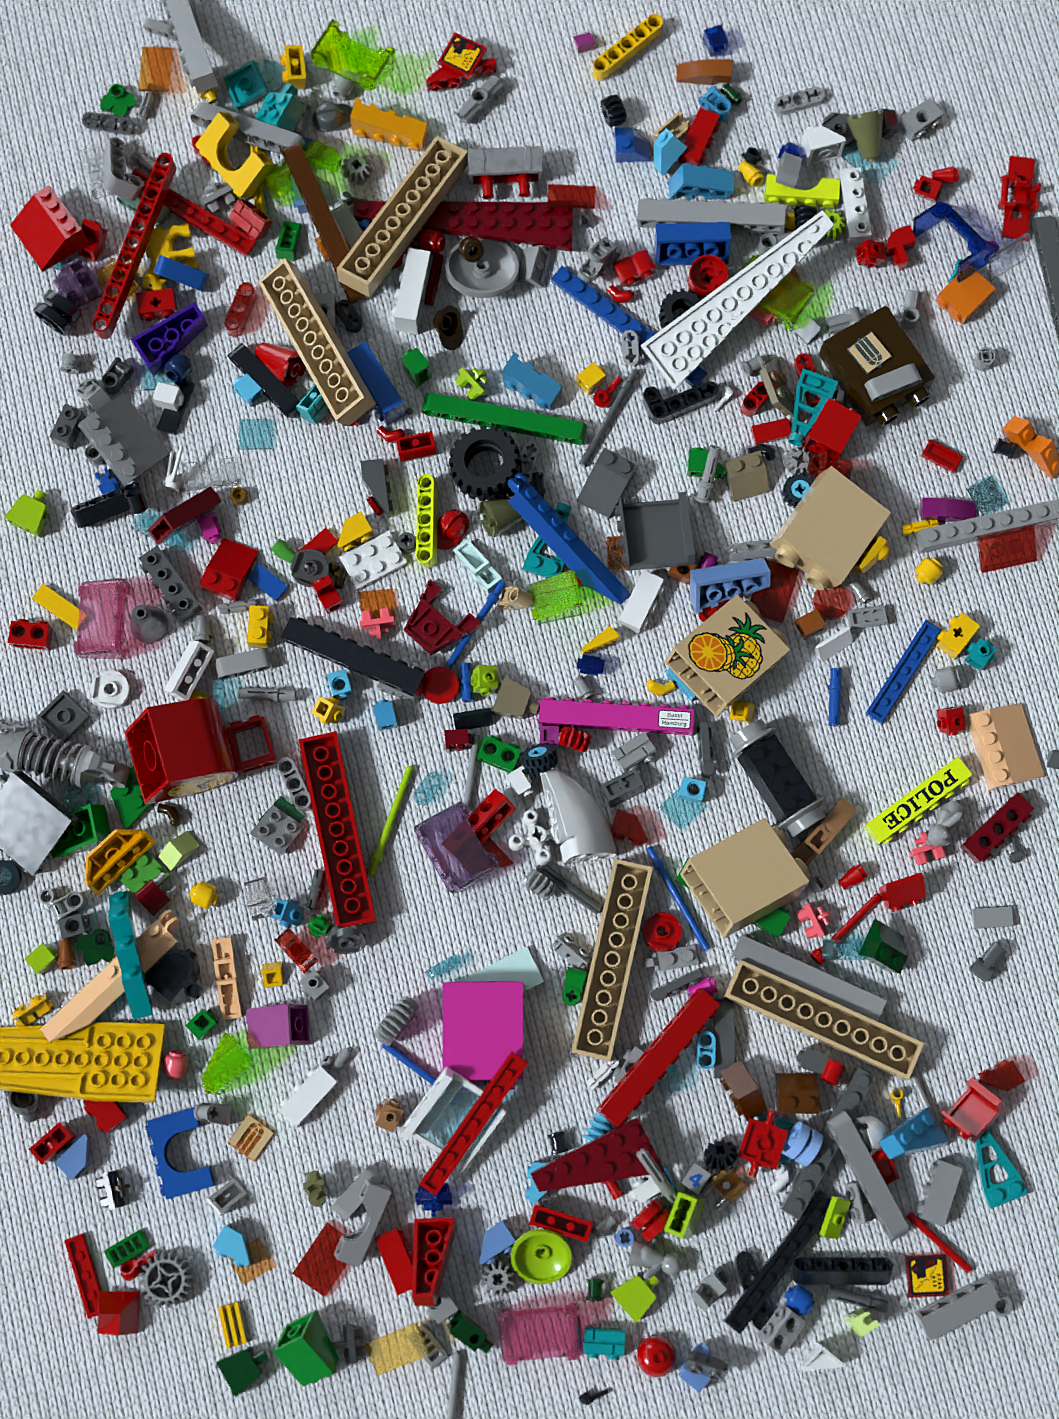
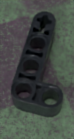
M708 381L663 400L659 390L656 387L650 386L644 390L642 402L650 420L654 424L659 425L714 402L719 388L715 382ZM653 395L656 399L649 400L646 396ZM695 397L697 401L691 402L688 398ZM678 404L680 408L674 409L671 405ZM661 411L664 415L656 416L654 412Z
M132 483L75 505L70 509V512L77 527L84 528L128 510H131L133 514L142 513L148 509V504L140 484Z

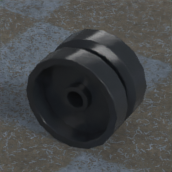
M49 289L43 296L45 303L38 302L32 311L48 327L66 336L72 328L70 323H76L82 314L70 301Z

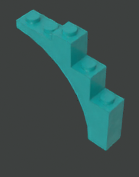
M115 892L109 895L110 910H108V918L115 940V952L121 969L123 988L133 1020L153 1015L152 1001L137 945L129 892Z

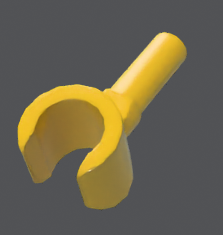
M899 1089V1098L893 1095V1090L890 1093V1098L895 1102L897 1118L902 1117L900 1099L903 1097V1091Z

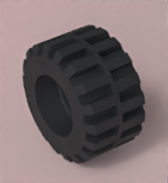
M684 288L680 289V292L677 289L673 290L672 295L668 293L660 307L659 321L661 328H665L676 319L672 314L674 310L679 308L689 310L703 298H698L699 294H693L690 289H688V292L684 291Z

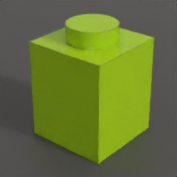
M42 943L24 960L37 974L42 975L57 962L58 957L56 954L58 952L51 944L47 946Z

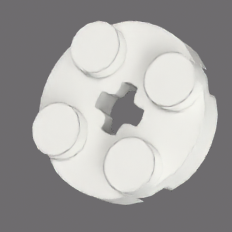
M107 670L93 679L90 691L98 705L105 709H115L122 707L130 695V685L121 673ZM110 685H113L115 692H112V694L105 691Z

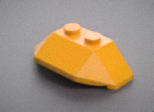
M115 829L86 856L85 884L98 896L154 845L156 841L145 830Z

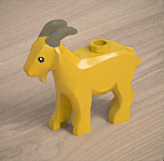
M188 222L181 225H173L168 229L155 225L156 227L153 229L148 247L145 250L147 258L151 259L150 267L143 277H139V273H136L134 278L139 287L148 291L160 290L167 283V280L158 279L162 277L161 275L154 273L160 255L200 270L197 259L192 260L193 257H196L193 247L175 251L173 245L178 236H191Z

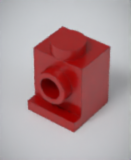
M921 175L920 180H916L913 190H915L916 196L936 203L943 189V184ZM926 187L931 188L930 192H924Z

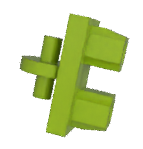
M463 367L459 370L461 374L455 382L462 389L469 383L473 386L466 393L471 400L476 401L481 396L486 397L489 394L479 382L481 381L484 385L488 382L485 378L487 374L485 369L478 371L477 368H474L472 372L475 376Z

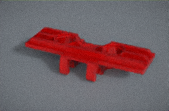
M1009 156L1008 174L1002 175L1000 178L1002 186L998 209L1004 210L1002 238L1028 240L1030 212L1035 213L1039 209L1040 202H1036L1037 193L1041 190V183L1033 186L1035 159ZM1009 187L1013 188L1012 203L1008 202ZM1012 212H1020L1021 218L1015 219L1012 216Z

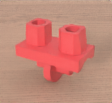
M389 608L379 609L380 618L373 619L372 610L362 611L361 630H369V635H377L378 640H382L381 634L388 633V628L385 627L395 626L394 616H392Z
M924 831L919 833V839L914 840L916 846L920 844L923 846L908 852L910 858L914 857L918 866L929 862L926 852L932 851L935 860L946 857L945 845L935 847L925 844L928 837Z
M812 902L803 905L804 908L796 914L800 922L810 918L813 924L805 929L807 937L810 939L826 935L827 932L824 925L830 924L827 916L832 914L831 911L824 912L822 906L815 909Z

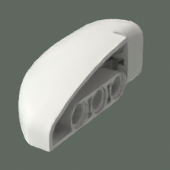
M546 770L544 773H540L554 839L557 844L563 843L560 846L563 864L594 861L616 856L617 853L610 826L592 796L579 783L559 770Z

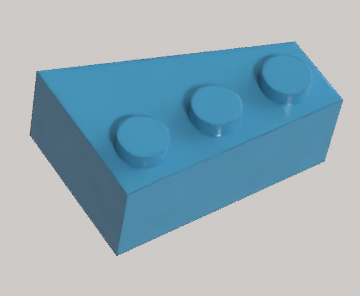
M685 163L669 179V199L675 200V196H686L688 200H692V196H704V200H727L734 192V172L727 171L724 168L714 169L709 166H695L691 163Z
M514 352L503 369L504 386L511 391L516 390L526 400L531 399L535 401L540 408H547L551 411L562 393V386L545 373L540 374L533 370L531 363L528 362L526 365L518 359L519 355Z
M926 1107L910 1116L878 1143L891 1160L914 1153L934 1150L950 1141Z

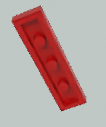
M85 1233L64 1240L87 1319L98 1315L99 1291H102Z

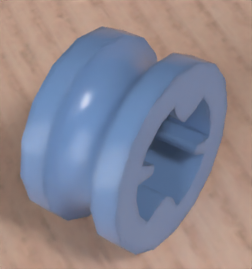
M623 1228L617 1232L616 1241L622 1247H629L634 1241V1235L629 1229ZM622 1232L630 1234L628 1236L630 1239L628 1243L626 1241L624 1244L620 1242L622 1239L620 1234Z

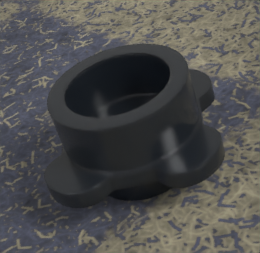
M749 147L746 153L741 155L745 161L752 165H756L758 161L762 160L760 151L754 147Z

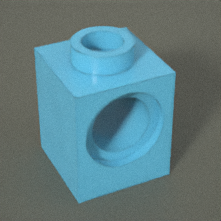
M247 373L237 378L233 385L235 392L250 407L264 395L262 388Z
M346 669L327 674L333 697L345 700L349 698V695L353 694ZM344 682L345 687L342 690H337L335 688L336 684Z
M683 777L678 798L700 804L702 799L707 797L708 788L705 787L706 782ZM689 787H697L699 793L697 795L691 794Z

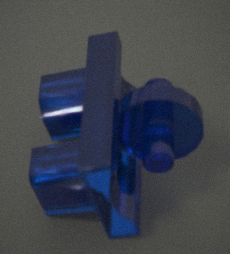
M444 1183L436 1196L419 1185L418 1193H415L416 1205H424V1211H431L432 1217H436V1211H444V1205H452V1193H450L449 1184Z

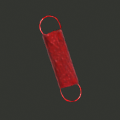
M368 496L366 500L377 516L381 515L383 511L373 496Z

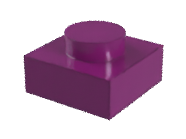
M540 725L541 745L543 743L560 745V726Z

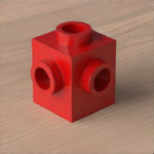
M872 239L864 240L862 244L856 247L858 265L872 268L886 261L884 243L875 242Z
M948 707L936 710L939 732L947 733V736L958 735L959 731L966 730V717L963 707Z

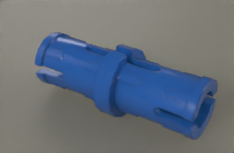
M471 663L459 664L461 676L459 686H461L462 702L465 703L474 702L473 686L471 685Z

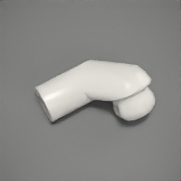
M778 1163L775 1170L777 1180L770 1187L777 1194L790 1179L788 1167L783 1163Z

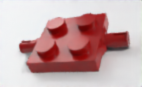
M770 1109L766 1121H759L749 1117L737 1154L738 1157L746 1159L752 1164L748 1175L751 1177L753 1175L754 1178L757 1176L759 1167H769L776 1170L788 1134V1130L773 1124L777 1112Z

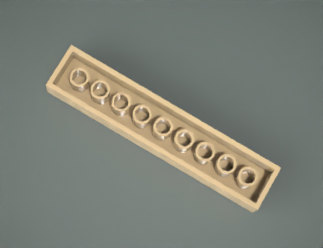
M439 136L434 138L337 267L339 282L369 298L468 166V151Z
M284 258L261 278L258 283L337 422L349 427L376 403L298 266Z
M614 859L571 1050L572 1054L607 1062L611 1061L653 867Z
M743 960L738 962L723 996L727 1000L905 1081L910 1079L924 1045L919 1040Z

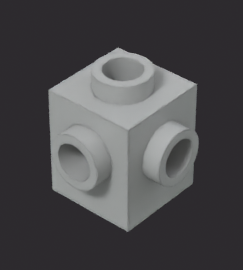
M309 969L301 976L300 984L302 987L300 990L306 997L310 995L315 1001L319 1000L331 989L326 983L328 978L322 971L317 972L315 969L313 971ZM316 981V986L312 987V982Z

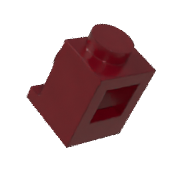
M468 729L444 730L446 753H449L452 748H454V751H463L465 747L473 745L472 734H468Z

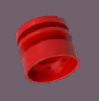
M703 255L696 258L689 269L688 289L692 290L693 294L698 293V298L702 297L704 299L724 284L728 278V270L724 261L714 255Z

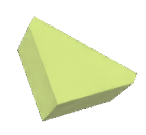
M186 831L169 841L158 857L170 871H173L201 845Z

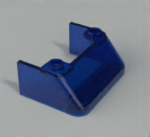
M938 202L914 217L913 233L915 238L942 220H945L967 242V249L971 255L958 263L956 280L958 283L999 256V245L959 206Z

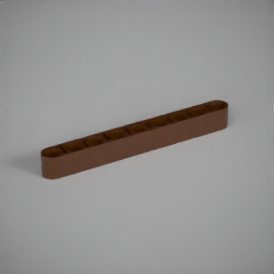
M300 143L283 149L282 154L337 275V267L349 251ZM340 282L351 304L367 298L366 295Z

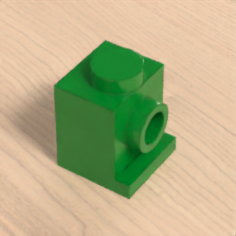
M201 1009L185 1026L199 1040H203L218 1024L215 1020L217 1016L210 1009L208 1011ZM203 1020H207L208 1022L206 1027H202L201 1022Z

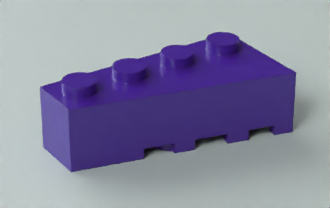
M194 302L133 337L131 341L154 377L174 355L180 353L208 324Z

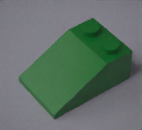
M88 804L71 811L79 818V821L76 825L68 827L51 851L52 859L92 850L111 834L105 805Z

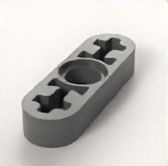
M86 112L82 116V124L90 130L127 136L135 131V123L127 117L95 112ZM91 116H92V118H93L94 120H97V121H100V122H99V124H98V123H91V126H90V124L87 122V119H90ZM106 119L113 120V126L110 129L104 127ZM127 122L131 126L125 131L124 128L118 127V123L126 125Z

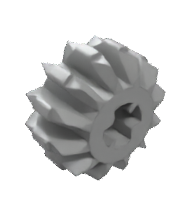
M358 152L356 156L349 154V159L344 158V164L342 165L343 176L348 178L350 183L354 180L357 185L359 181L365 183V178L370 179L371 172L373 171L371 160L367 159L365 154L359 156Z
M532 869L523 881L524 886L543 900H548L552 897L557 888L555 883L536 869Z
M493 1261L491 1263L492 1270L488 1266L484 1267L489 1275L481 1274L482 1278L487 1279L481 1282V1285L489 1284L485 1292L488 1293L491 1289H494V1297L497 1295V1290H500V1295L504 1296L503 1288L509 1292L511 1291L507 1283H515L514 1280L508 1279V1277L514 1276V1272L506 1273L510 1265L502 1269V1261L499 1262V1268H496V1264ZM498 1273L502 1275L501 1280L503 1282L501 1284L493 1282L494 1274L498 1276Z

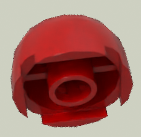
M650 1335L638 1345L636 1359L640 1369L646 1375L656 1378L663 1377L672 1371L676 1364L677 1354L673 1343L666 1337Z

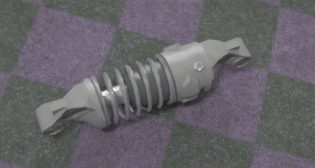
M0 723V768L2 771L10 773L26 771L27 774L33 771L36 776L43 773L45 778L52 774L54 781L61 775L63 783L67 782L70 777L71 784L83 788L91 781L105 777L109 780V784L118 788H125L131 768L122 763L105 761L97 755L94 747L87 745L82 747L79 743L73 746L71 741L64 743L62 739L55 741L52 736L46 738L44 734L37 736L35 732L27 730L25 726L17 724L9 726ZM70 745L71 750L66 754V747ZM79 747L80 751L76 757L74 750Z

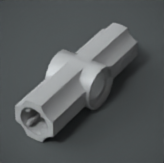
M492 75L480 88L474 89L471 96L455 111L459 120L467 124L479 111L485 110L488 103L504 88V84L497 76Z

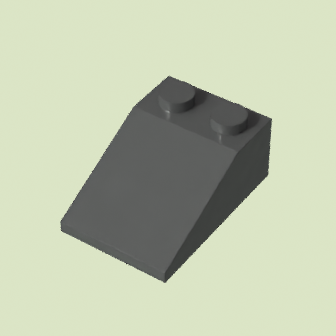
M604 447L577 498V502L610 518L615 510V505H618V498H622L637 471V464Z

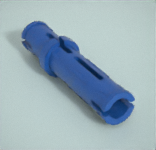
M830 668L828 726H841V691L843 690L841 685V668H838V670L837 668Z

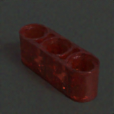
M249 282L240 284L225 318L226 330L232 337H239L243 333L257 299L255 288ZM251 291L250 295H243L245 292ZM241 307L245 308L244 311L237 312V309ZM232 324H238L236 328H230Z

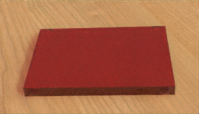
M548 184L547 207L595 209V186Z

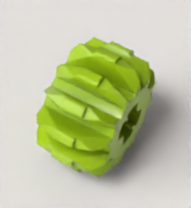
M826 209L824 211L834 224V227L825 235L826 241L830 237L836 240L837 236L841 237L846 229V224H844L846 219L841 217V212L836 214L835 209H832L831 212Z

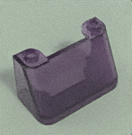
M462 801L414 826L415 834L444 885L452 894L464 892L500 869L498 857L494 853L491 854L485 851L467 820L470 809Z

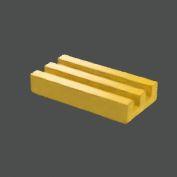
M239 1302L218 1307L226 1348L246 1344L247 1338ZM234 1307L241 1335V1340L239 1341L237 1338L236 1328L231 1308ZM226 1309L232 1332L233 1342L230 1341L227 1322L225 1318L224 1310Z

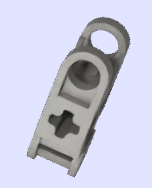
M605 236L590 248L588 252L589 258L579 269L578 276L585 282L595 281L605 273L608 266L618 260L622 249L618 248L615 243Z

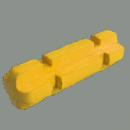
M923 520L911 523V525L904 524L902 525V533L905 536L911 535L912 532L916 534L920 529L939 526L938 520Z

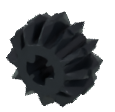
M617 94L607 96L601 100V112L608 126L616 127L626 122V109Z
M724 1138L721 1142L715 1139L714 1144L708 1143L707 1149L704 1151L706 1165L709 1166L711 1171L717 1169L718 1173L721 1170L728 1172L729 1168L734 1169L735 1163L738 1161L736 1146H733L731 1141L725 1143Z

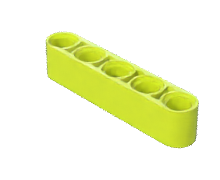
M423 474L417 482L416 558L422 566L431 568L437 562L438 484L431 475ZM427 482H431L428 488H424ZM431 500L428 506H424L425 501ZM426 518H431L428 524H423ZM426 536H431L428 542H423ZM426 554H430V558L423 561V557Z

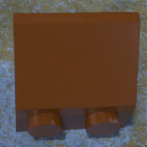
M776 1073L777 1114H819V1091L816 1074Z

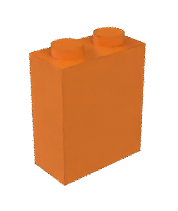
M968 264L938 294L935 301L941 309L951 314L953 320L963 325L993 295L996 288Z

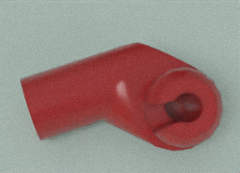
M614 285L609 286L607 292L618 303L630 302L635 297L632 290L619 291Z
M380 426L376 431L388 443H394L396 438H403L405 436V432L402 429L388 431L385 427Z

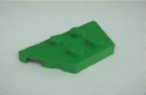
M133 765L125 788L114 786L110 791L124 829H130L151 805L144 804Z

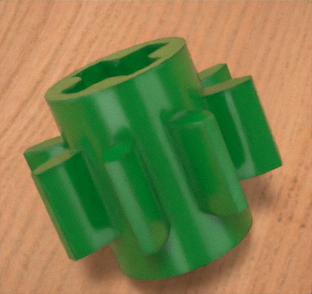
M320 913L319 917L314 915L307 928L311 929L309 933L318 939L320 935L325 937L332 926L329 923V917Z

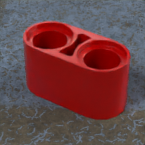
M763 381L757 383L743 399L741 411L745 416H754L768 401L769 395ZM758 390H764L767 394L761 395L758 393ZM752 403L755 407L748 408L746 404Z
M828 1059L821 1079L826 1083L839 1087L846 1067Z

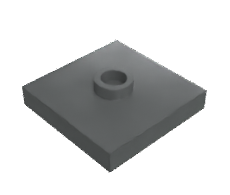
M63 690L36 718L58 739H62L66 743L91 716Z

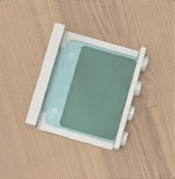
M446 1066L402 1126L400 1137L408 1140L412 1136L440 1153L479 1098L483 1089ZM500 1103L458 1163L457 1172L459 1174L471 1166L472 1158L476 1153L479 1154L482 1151L486 1139H490L494 1135L495 1127L498 1123H502L507 1116L505 1103Z

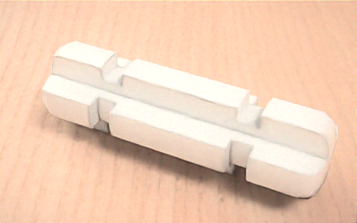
M611 1056V1061L607 1064L604 1063L593 1074L594 1077H590L587 1080V1085L592 1090H595L599 1083H602L613 1072L612 1069H616L620 1065L619 1061Z

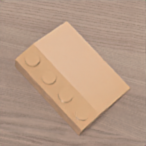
M1021 703L970 714L966 718L989 791L1045 776Z

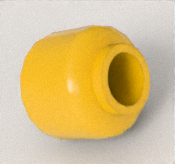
M926 557L915 568L916 579L923 585L926 583L933 585L943 575V566L933 557L930 559Z
M200 881L198 884L194 883L189 897L194 905L209 909L212 905L216 906L220 895L217 894L218 889L216 886Z

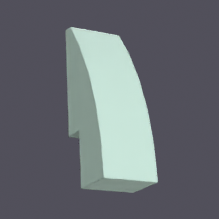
M468 539L453 549V552L488 595L494 591L500 581L504 582L502 577L491 567L490 562Z

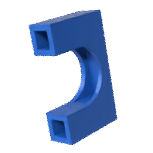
M195 1107L147 1120L148 1125L145 1126L147 1136L152 1139L153 1145H150L152 1156H156L157 1165H155L157 1176H161L162 1184L160 1185L162 1196L166 1197V1200L216 1186L211 1166L190 1172H181L175 1169L168 1160L167 1149L169 1143L177 1134L202 1127L201 1122L194 1117Z

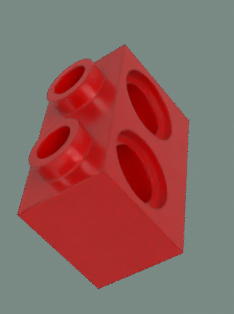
M26 619L11 621L8 644L15 648L50 651L53 628L48 622L37 620L36 623H31ZM22 629H25V634L21 637H18V632ZM44 631L43 637L37 639V633Z

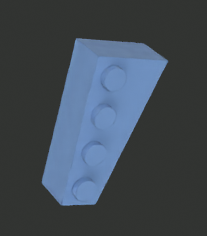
M761 558L690 570V601L695 613L703 612L702 609L709 606L711 608L719 606L718 603L728 599L730 601L737 594L745 593L748 595L770 587L771 571L765 559Z

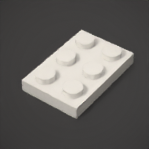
M390 531L339 557L357 591L407 565Z

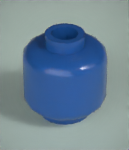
M797 1285L794 1289L790 1287L784 1296L787 1299L785 1306L798 1316L808 1315L815 1304L813 1300L814 1294L801 1285Z

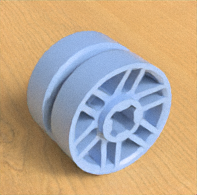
M797 1122L786 1137L782 1154L806 1167L816 1157L822 1145L823 1135L814 1129L810 1130V1127L806 1124Z

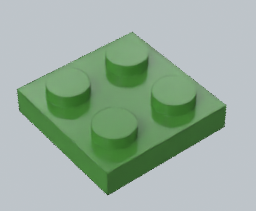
M146 851L118 878L135 894L150 879L154 880L161 872H164L167 877L158 886L162 885L171 875Z

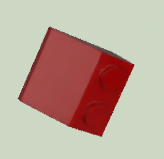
M922 872L886 883L878 888L886 911L892 909V912L904 909L903 905L909 903L911 906L921 904V899L926 897Z

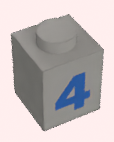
M700 1161L698 1164L693 1162L680 1183L694 1193L699 1194L711 1175L707 1172L709 1168Z

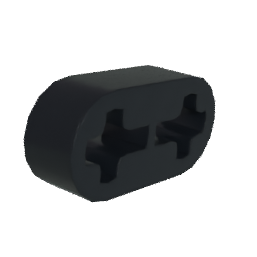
M343 299L337 302V315L347 330L352 333L359 332L363 327V323L353 305L348 300ZM341 307H347L349 314H346L344 310L341 311ZM350 318H352L354 322H357L356 327L354 325H351Z

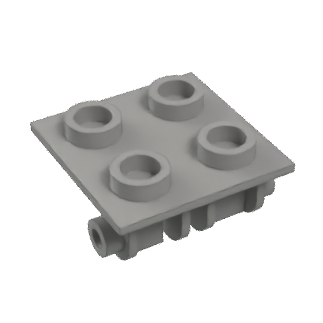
M272 805L250 832V835L279 855H285L289 845L304 826Z

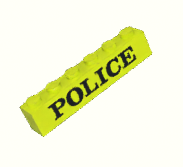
M958 756L863 827L877 845L881 842L885 845L894 838L892 834L897 830L899 833L903 832L909 827L907 823L912 819L916 822L924 816L922 812L927 808L931 811L938 806L939 799L944 797L946 800L955 793L953 789L958 785L962 788L970 782L968 778L973 774Z

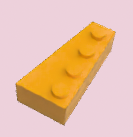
M355 99L350 116L353 135L359 138H370L376 142H387L397 147H408L414 151H423L428 134L427 122L404 115L402 118L395 111L388 109L385 112L378 109V105L371 103L368 106L362 104L361 99Z

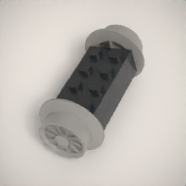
M759 719L729 739L736 749L731 757L732 759L737 758L778 823H781L777 828H787L794 838L826 817L820 808L824 799L817 800L774 734L778 731V728H768L764 721Z

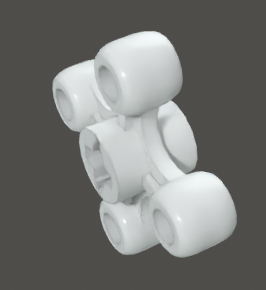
M528 810L523 815V823L528 826L529 832L524 836L519 834L512 835L508 844L513 851H519L524 846L529 845V847L536 850V863L544 866L551 859L550 852L545 848V842L548 840L555 841L552 827L545 830L538 826L537 812Z

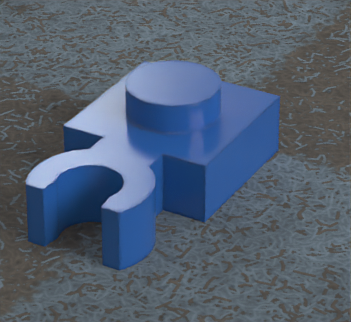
M104 468L106 472L104 477H100L97 472L95 473L97 480L102 483L98 485L102 495L120 488L115 477L110 479L111 475L107 468Z

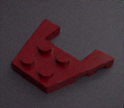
M431 579L427 583L425 592L421 594L420 602L416 609L413 610L404 628V632L427 653L433 655L478 630L483 625L469 612L457 626H454L433 608L431 604L444 591Z

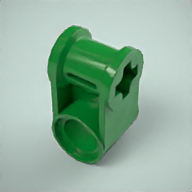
M572 967L567 968L562 995L563 1002L566 1005L574 1006L579 1002L587 974L586 970ZM570 991L574 992V996H577V999H573L572 1002H569V998L566 997V994H570Z

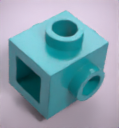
M980 638L977 642L973 641L967 649L969 654L964 661L981 671L986 664L990 665L996 657L993 654L996 648L993 647L989 640Z

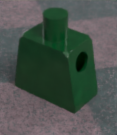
M460 1309L446 1325L450 1334L473 1352H476L479 1348L487 1354L493 1346V1343L486 1339L488 1335L485 1330Z
M246 1348L218 1360L216 1364L233 1395L236 1397L263 1373L260 1365L269 1360L264 1349L253 1355L251 1349Z

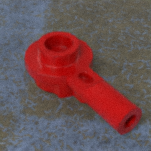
M617 376L606 390L601 389L595 392L593 397L594 404L600 408L609 406L612 401L611 394L623 381L622 378Z
M729 599L718 603L719 606L714 608L709 606L702 609L703 612L698 613L699 619L702 622L706 621L724 606Z
M152 1250L142 1258L125 1262L121 1266V1277L126 1281L135 1279L139 1275L142 1266L148 1264L147 1259L151 1258L154 1260V1254H157L156 1251Z

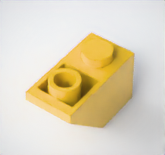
M362 511L345 520L338 541V548L341 553L353 550L355 545L366 543L374 536L373 530Z

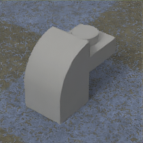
M718 1266L693 1289L691 1297L695 1304L705 1312L716 1298L729 1288L734 1280L721 1266Z

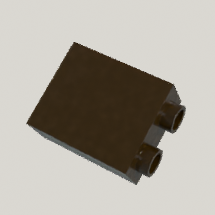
M887 305L823 341L819 357L833 378L838 381L837 384L841 390L848 393L849 402L858 414L861 415V420L866 427L876 421L879 422L881 427L886 426L900 416L898 408L908 402L912 408H916L931 398L932 395L929 389L936 377ZM871 332L891 355L882 363L877 362L876 364V362L870 361V357H875L873 352L878 355V361L882 360L879 351L866 337ZM854 345L866 361H870L868 362L869 364H876L878 366L867 373L848 349ZM908 364H915L922 379L920 384L882 400L872 402L864 385L867 381Z

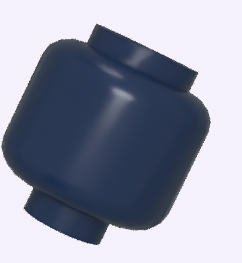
M180 354L174 355L165 364V374L173 382L184 381L192 372V364L189 358Z

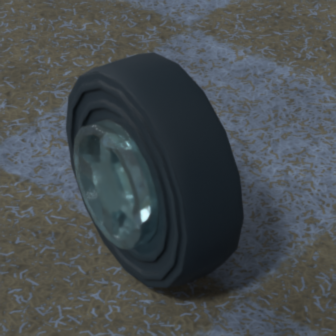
M0 860V895H8L18 889L21 884L22 875L16 864L8 860Z

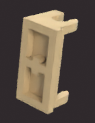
M679 110L653 133L652 143L654 144L659 134L666 128L679 140H682L688 134L690 121L685 122L683 120V113Z

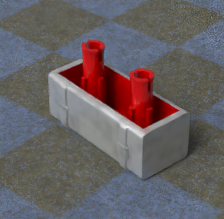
M525 145L524 147H481L479 149H468L469 184L482 185L483 199L494 198L493 184L519 183V197L526 198L531 196L530 182H542L541 146Z

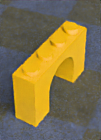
M218 112L195 146L200 150V154L211 163V167L219 172L223 181L232 187L235 195L238 197H251L275 164L263 151H253L243 166L238 170L235 169L228 160L227 147L229 141L241 125L230 112Z

